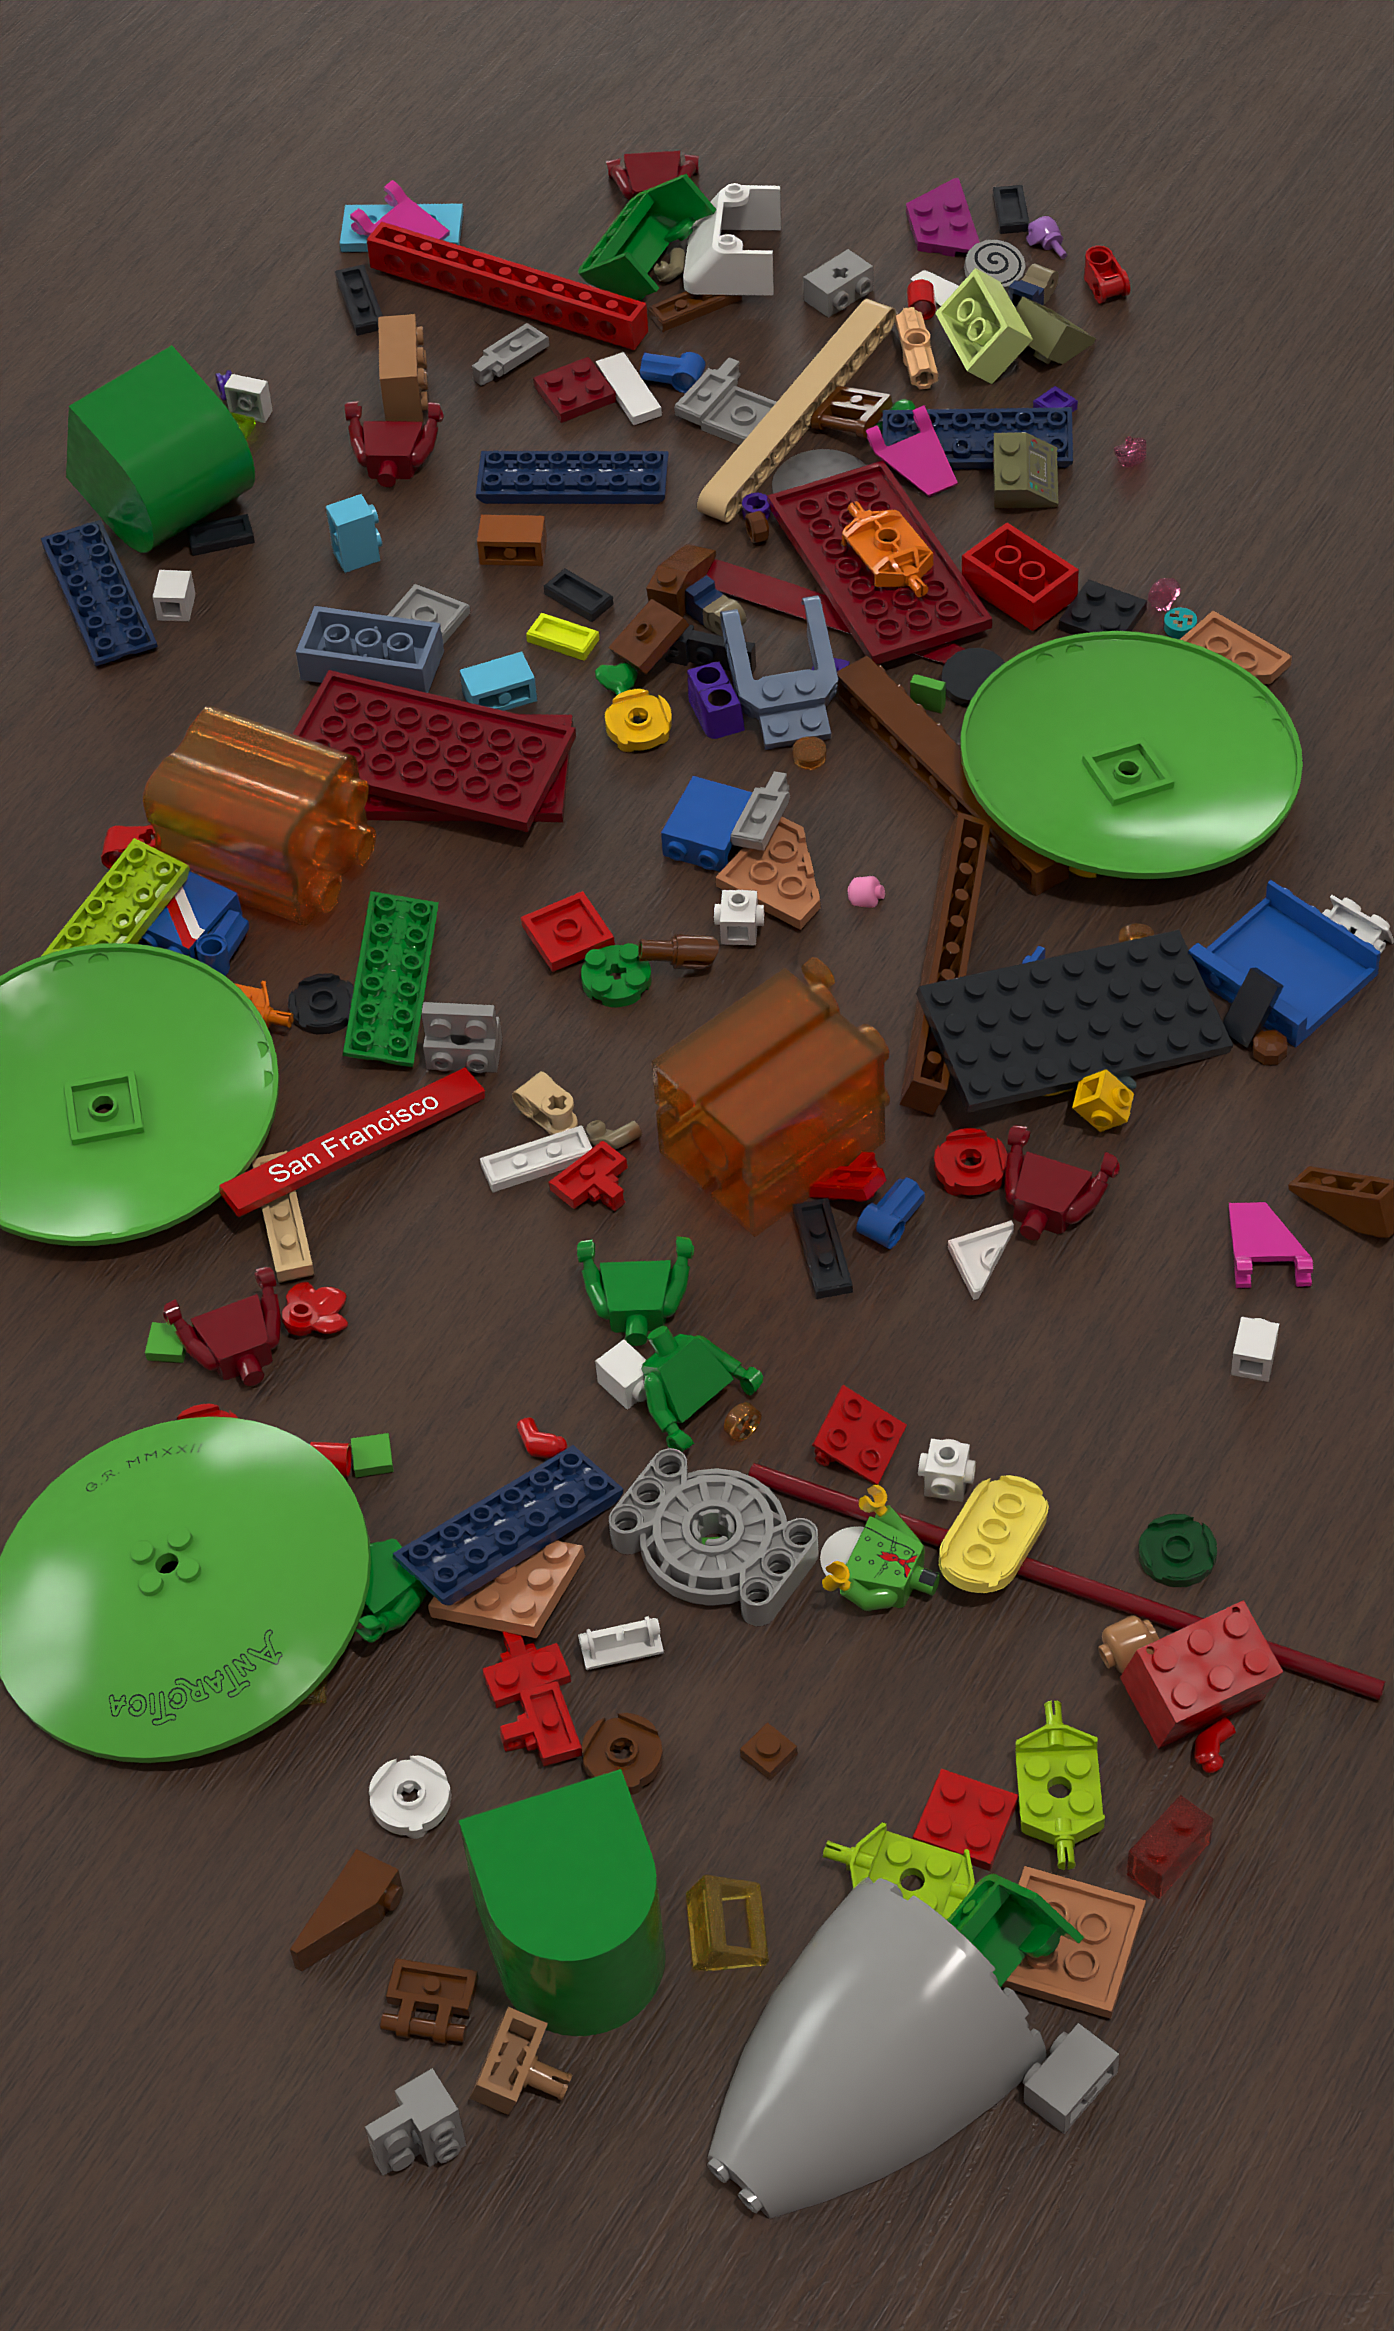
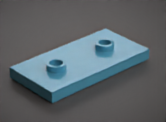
M389 204L345 205L340 238L341 252H368L366 239L369 236L359 235L351 228V224L355 221L350 218V215L358 208L363 210L371 222L375 224L394 207ZM417 204L450 230V235L444 241L460 245L464 212L463 204Z

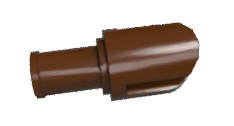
M675 934L674 937H671L670 941L640 939L638 958L640 962H669L674 969H709L718 954L719 944L713 936Z

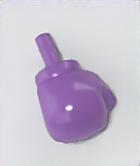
M1043 216L1029 223V234L1026 236V239L1030 246L1040 244L1045 250L1053 248L1061 259L1066 258L1067 253L1060 245L1063 237L1056 222L1051 217Z

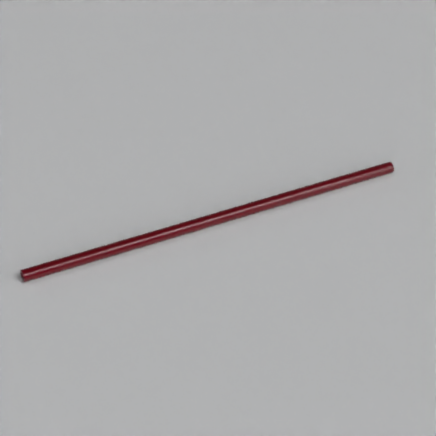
M753 1463L748 1476L754 1477L770 1489L865 1522L868 1521L870 1516L874 1518L876 1516L874 1511L868 1513L861 1510L858 1498L757 1463ZM896 1512L920 1541L937 1547L941 1546L943 1539L949 1531L948 1529ZM1026 1557L1017 1572V1575L1175 1630H1181L1204 1619ZM1266 1640L1281 1667L1380 1700L1386 1681Z

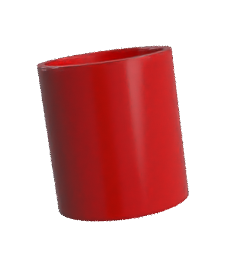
M924 279L911 282L907 287L908 308L914 307L915 310L921 312L923 320L932 318L936 312L933 284Z
M310 1443L311 1446L332 1462L344 1478L349 1477L352 1463L350 1443Z

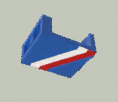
M189 871L187 880L138 941V944L168 949L196 959L194 948L196 947L197 940L207 934L224 913L230 909L243 915L238 893Z

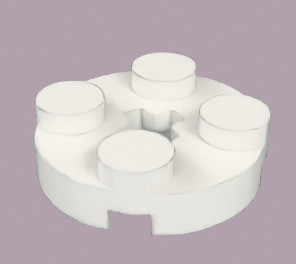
M410 1756V1760L397 1762L394 1759L385 1763L375 1773L369 1786L370 1807L376 1821L386 1830L399 1835H407L412 1839L423 1837L428 1830L437 1826L444 1819L450 1807L452 1794L444 1770L436 1762L423 1756ZM413 1789L418 1790V1799L413 1802H404L401 1795L403 1791L410 1793Z

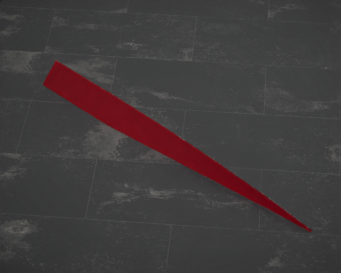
M714 559L706 574L715 581V588L720 592L804 619L807 618L805 606L801 605V599L819 595L826 626L850 633L826 595L718 559ZM947 642L913 654L946 663L951 656L965 650V648L952 642Z

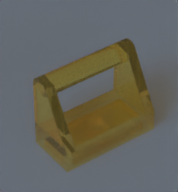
M704 1875L686 1893L693 1969L715 1971L762 1966L769 1963L760 1884ZM746 1899L751 1949L727 1945L722 1901Z

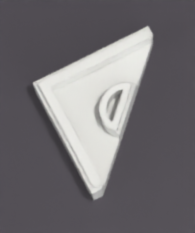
M1012 1220L948 1240V1250L973 1300L979 1299L1013 1234L1014 1224Z

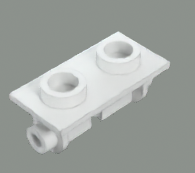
M1333 895L1330 896L1334 907L1332 910L1326 909L1322 914L1337 924L1343 925L1349 932L1352 929L1356 930L1355 936L1365 942H1369L1381 953L1386 946V943L1383 942L1384 940L1391 944L1394 943L1389 929L1390 925L1384 919L1375 914L1371 917L1361 912L1359 905L1348 898L1340 900Z
M647 1616L642 1621L592 1632L590 1629H587L586 1633L579 1634L578 1637L586 1670L664 1653L658 1619H649V1616Z

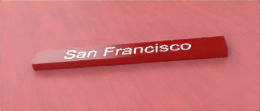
M465 1067L220 1184V1194L236 1215L241 1217L484 1099L485 1090Z

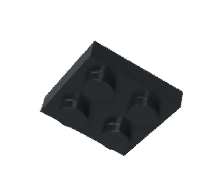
M1088 579L1059 619L1058 630L1072 635L1103 631L1131 632L1147 610V600Z

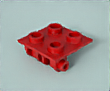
M842 1385L812 1444L815 1447V1460L823 1466H828L830 1462L836 1460L872 1484L878 1485L907 1424L845 1385Z

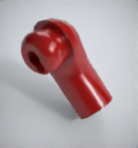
M524 1418L516 1425L524 1446L531 1456L550 1459L567 1449V1442L563 1437L539 1432L533 1418Z
M1222 1717L1199 1734L1195 1740V1760L1197 1764L1202 1765L1206 1773L1211 1774L1222 1768L1224 1760L1219 1755L1220 1744L1236 1733L1233 1724L1226 1717Z

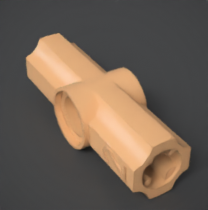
M914 307L903 308L902 312L895 317L903 350V363L907 366L911 384L916 385L919 390L928 389L933 383L938 381V372L930 346V333L926 330L921 312L915 310Z

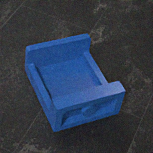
M693 776L661 832L663 855L676 861H684L708 870L721 872L728 864V853L733 846L730 837L753 792Z

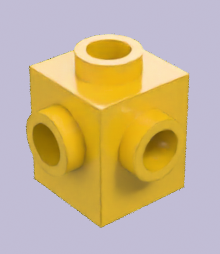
M1105 1069L1084 1077L1083 1080L1078 1082L1072 1108L1093 1127L1102 1132L1128 1122L1134 1093Z

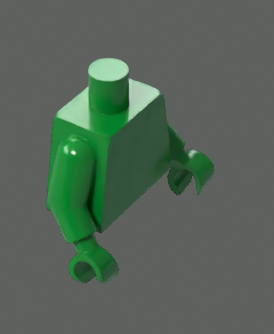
M676 1236L677 1260L672 1268L671 1260L603 1262L600 1263L599 1270L594 1263L595 1243L592 1242L593 1239L578 1243L577 1258L579 1263H583L584 1270H581L590 1301L598 1316L609 1320L611 1331L615 1333L625 1332V1341L632 1346L644 1345L648 1340V1331L665 1326L666 1317H671L676 1313L687 1288L690 1271L688 1259H693L694 1246L688 1237Z
M661 1326L653 1330L647 1337L656 1353L642 1364L641 1370L645 1377L643 1382L649 1413L661 1431L668 1434L666 1442L669 1448L683 1452L694 1444L693 1440L679 1429L676 1422L683 1423L734 1380L733 1377L740 1381L742 1389L749 1396L754 1391L756 1392L763 1383V1375L759 1370L754 1367H749L746 1370L742 1367L740 1361L704 1336L679 1334L673 1337L667 1326Z
M391 1538L383 1542L370 1543V1584L363 1609L365 1616L358 1620L364 1628L355 1630L368 1642H375L383 1633L404 1626L422 1604L426 1596V1589L422 1583L393 1559V1553L402 1548L396 1539Z

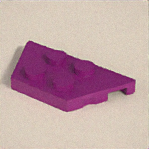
M954 178L906 203V215L918 251L941 253L942 255L955 257L956 251L968 253L975 244L980 243L959 178Z

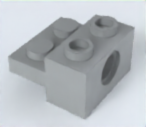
M423 1002L422 1019L425 1032L423 1049L427 1069L458 1071L466 1067L468 1071L475 1073H497L502 1033L500 1019L496 1017L494 1005Z
M433 2068L396 2089L395 2094L400 2106L365 2126L374 2162L383 2176L392 2170L400 2171L408 2167L419 2154L422 2155L428 2167L437 2162L444 2163L450 2161L459 2154L462 2147L466 2146L459 2110Z

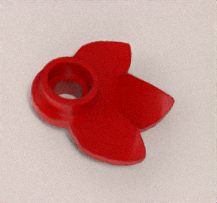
M309 1282L296 1284L288 1291L286 1295L287 1306L282 1310L281 1319L286 1330L293 1335L304 1336L310 1334L313 1330L324 1334H331L348 1327V1322L338 1312L345 1304L346 1293L334 1287H321L315 1290Z

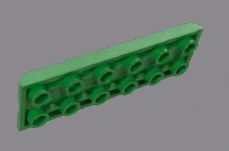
M370 891L343 1056L365 1060H379L390 1064L413 1067L439 902Z

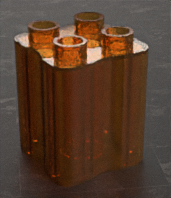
M212 705L206 706L189 726L178 748L171 755L165 757L152 773L143 793V804L147 821L152 824L155 831V849L189 865V871L237 892L240 903L302 926L308 925L318 911L328 913L334 908L342 889L341 876L348 872L353 864L363 866L371 857L376 843V830L368 826L366 810L364 809L369 787L367 781L360 779L358 762L355 756Z

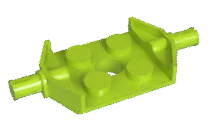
M1048 1701L1044 1704L1046 1725L1015 1741L1021 1831L1026 1835L1053 1844L1054 1849H1057L1058 1868L1065 1870L1066 1855L1068 1870L1076 1866L1073 1849L1075 1844L1104 1829L1105 1814L1103 1815L1099 1775L1098 1739L1095 1736L1064 1725L1062 1723L1061 1702L1054 1701L1053 1715L1052 1701ZM1062 1784L1070 1790V1794L1064 1798H1055L1050 1795L1048 1790L1053 1785Z
M883 1822L857 1843L856 1847L849 1848L828 1840L823 1852V1858L846 1864V1870L850 1871L853 1889L866 1877H869L873 1883L879 1878L885 1879L898 1886L904 1899L908 1901L914 1895L946 1920L975 1886L969 1850L965 1849L964 1855L904 1837L887 1831L886 1823ZM916 1875L924 1881V1885L916 1891H909L902 1887L901 1881L907 1876Z

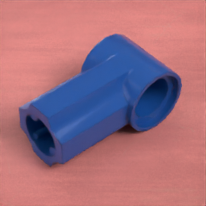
M693 352L683 353L680 358L644 353L641 361L640 377L643 380L672 384L677 391L685 394L703 375L706 364L700 355Z
M229 909L212 927L209 934H205L197 940L198 961L207 964L226 976L230 970L229 960L249 930V921L243 918L240 912Z
M908 1177L898 1179L877 1205L871 1203L863 1210L857 1222V1232L888 1249L893 1248L900 1240L906 1222L925 1200V1192L921 1190L917 1182Z

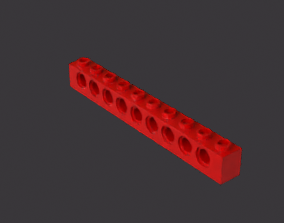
M382 221L366 239L370 268L631 350H635L648 333L647 305L644 302Z

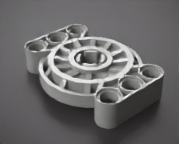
M674 1448L661 1450L653 1457L609 1515L611 1543L614 1549L623 1554H633L641 1551L647 1571L659 1586L671 1595L690 1603L722 1605L740 1601L743 1619L748 1624L754 1626L769 1624L776 1617L819 1557L818 1529L816 1525L805 1518H796L787 1522L780 1501L767 1486L754 1477L733 1470L716 1468L688 1473L685 1455L680 1450ZM675 1472V1474L667 1475L666 1473ZM646 1500H655L653 1502H644ZM624 1528H633L629 1531L622 1530ZM709 1534L723 1535L717 1539H707L705 1545L702 1544V1537ZM797 1542H806L807 1544L797 1545V1544H795V1543H797ZM777 1570L786 1571V1572H784V1573H782V1574L773 1573L774 1571H777ZM755 1599H763V1600H765V1601L760 1602V1603L752 1602V1600H755Z

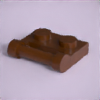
M837 386L813 412L811 426L813 429L818 430L830 428L856 433L858 437L867 438L866 430L872 428L883 417V410H889L893 406L891 395Z

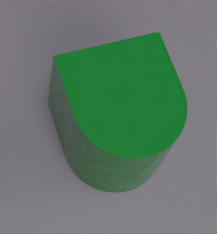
M172 345L69 405L66 478L111 530L125 544L136 551L149 552L247 492L254 485V462L239 425L218 396Z
M619 1769L460 1819L459 1825L474 1900L503 1988L514 2007L524 2014L548 2023L545 2030L567 2036H591L605 2033L626 2024L636 2017L649 2004L659 1988L664 1974L666 1952L655 1863L622 1770Z

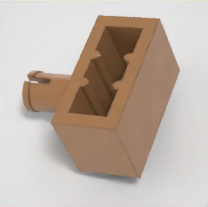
M508 2007L499 2023L469 2099L507 2115L510 2114L516 2104L522 2087L525 2088L526 2085L562 2100L572 2074L537 2061L538 2056L535 2055L548 2023Z

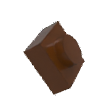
M768 1722L740 1748V1757L770 1781L798 1754L797 1746Z

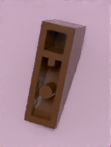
M688 544L684 545L658 565L646 587L648 602L653 599L679 616L684 617L686 613L685 589L706 576L717 555L716 550Z
M1308 1166L1288 1184L1289 1191L1357 1233L1374 1235L1377 1238H1389L1394 1234V1180Z
M356 1849L290 1948L295 1968L304 1971L382 1922L389 1910H395L404 1892L399 1870Z

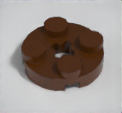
M619 1713L618 1718H611L605 1721L604 1717L598 1720L586 1732L582 1742L584 1770L587 1776L594 1778L621 1769L630 1795L639 1793L644 1785L650 1783L659 1773L663 1763L662 1742L658 1736V1731L649 1720L637 1714ZM624 1746L630 1747L631 1756L628 1758L618 1759L616 1754L612 1752L614 1749L622 1750Z

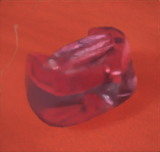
M1131 436L1125 438L1126 443L1114 448L1119 464L1129 468L1145 460L1147 442L1144 438H1131Z
M1161 578L1151 587L1148 601L1155 609L1167 612L1182 589L1174 578Z

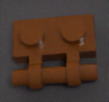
M396 1958L386 1999L388 2004L399 2005L400 2010L398 2015L383 2013L380 2029L396 2032V2036L402 2038L418 2035L433 2038L434 2043L447 2044L448 2040L464 2043L467 2026L453 2024L451 2021L453 2014L470 2017L479 1980L478 1971ZM416 2008L437 2011L436 2020L415 2018Z

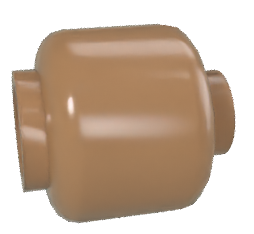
M1133 1615L1106 1627L1102 1632L1103 1645L1098 1646V1650L1106 1667L1109 1669L1114 1666L1122 1674L1136 1650L1159 1640V1637L1149 1620L1142 1621ZM1146 1649L1148 1654H1153L1151 1649Z

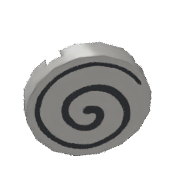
M985 240L975 244L968 251L964 264L965 276L967 278L976 268L1000 281L1007 293L1013 281H1020L1024 276V257L1016 247L1008 242Z

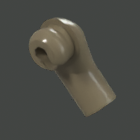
M674 248L670 252L669 264L666 261H661V266L658 263L654 266V273L657 275L658 280L669 282L684 273L685 251L681 248Z
M600 1120L592 1121L586 1127V1131L589 1134L588 1139L594 1146L601 1141H605L612 1148L619 1149L642 1136L641 1129L635 1121H631L616 1130L606 1129L605 1123Z

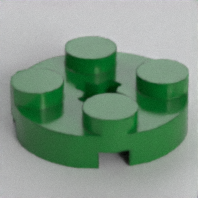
M633 943L592 949L585 955V962L581 969L582 987L590 999L593 996L601 1000L604 1006L613 1008L625 1007L640 1000L641 993L646 988L649 990L652 982L651 966L649 961H639L638 946ZM622 973L621 979L614 980V977L610 974Z

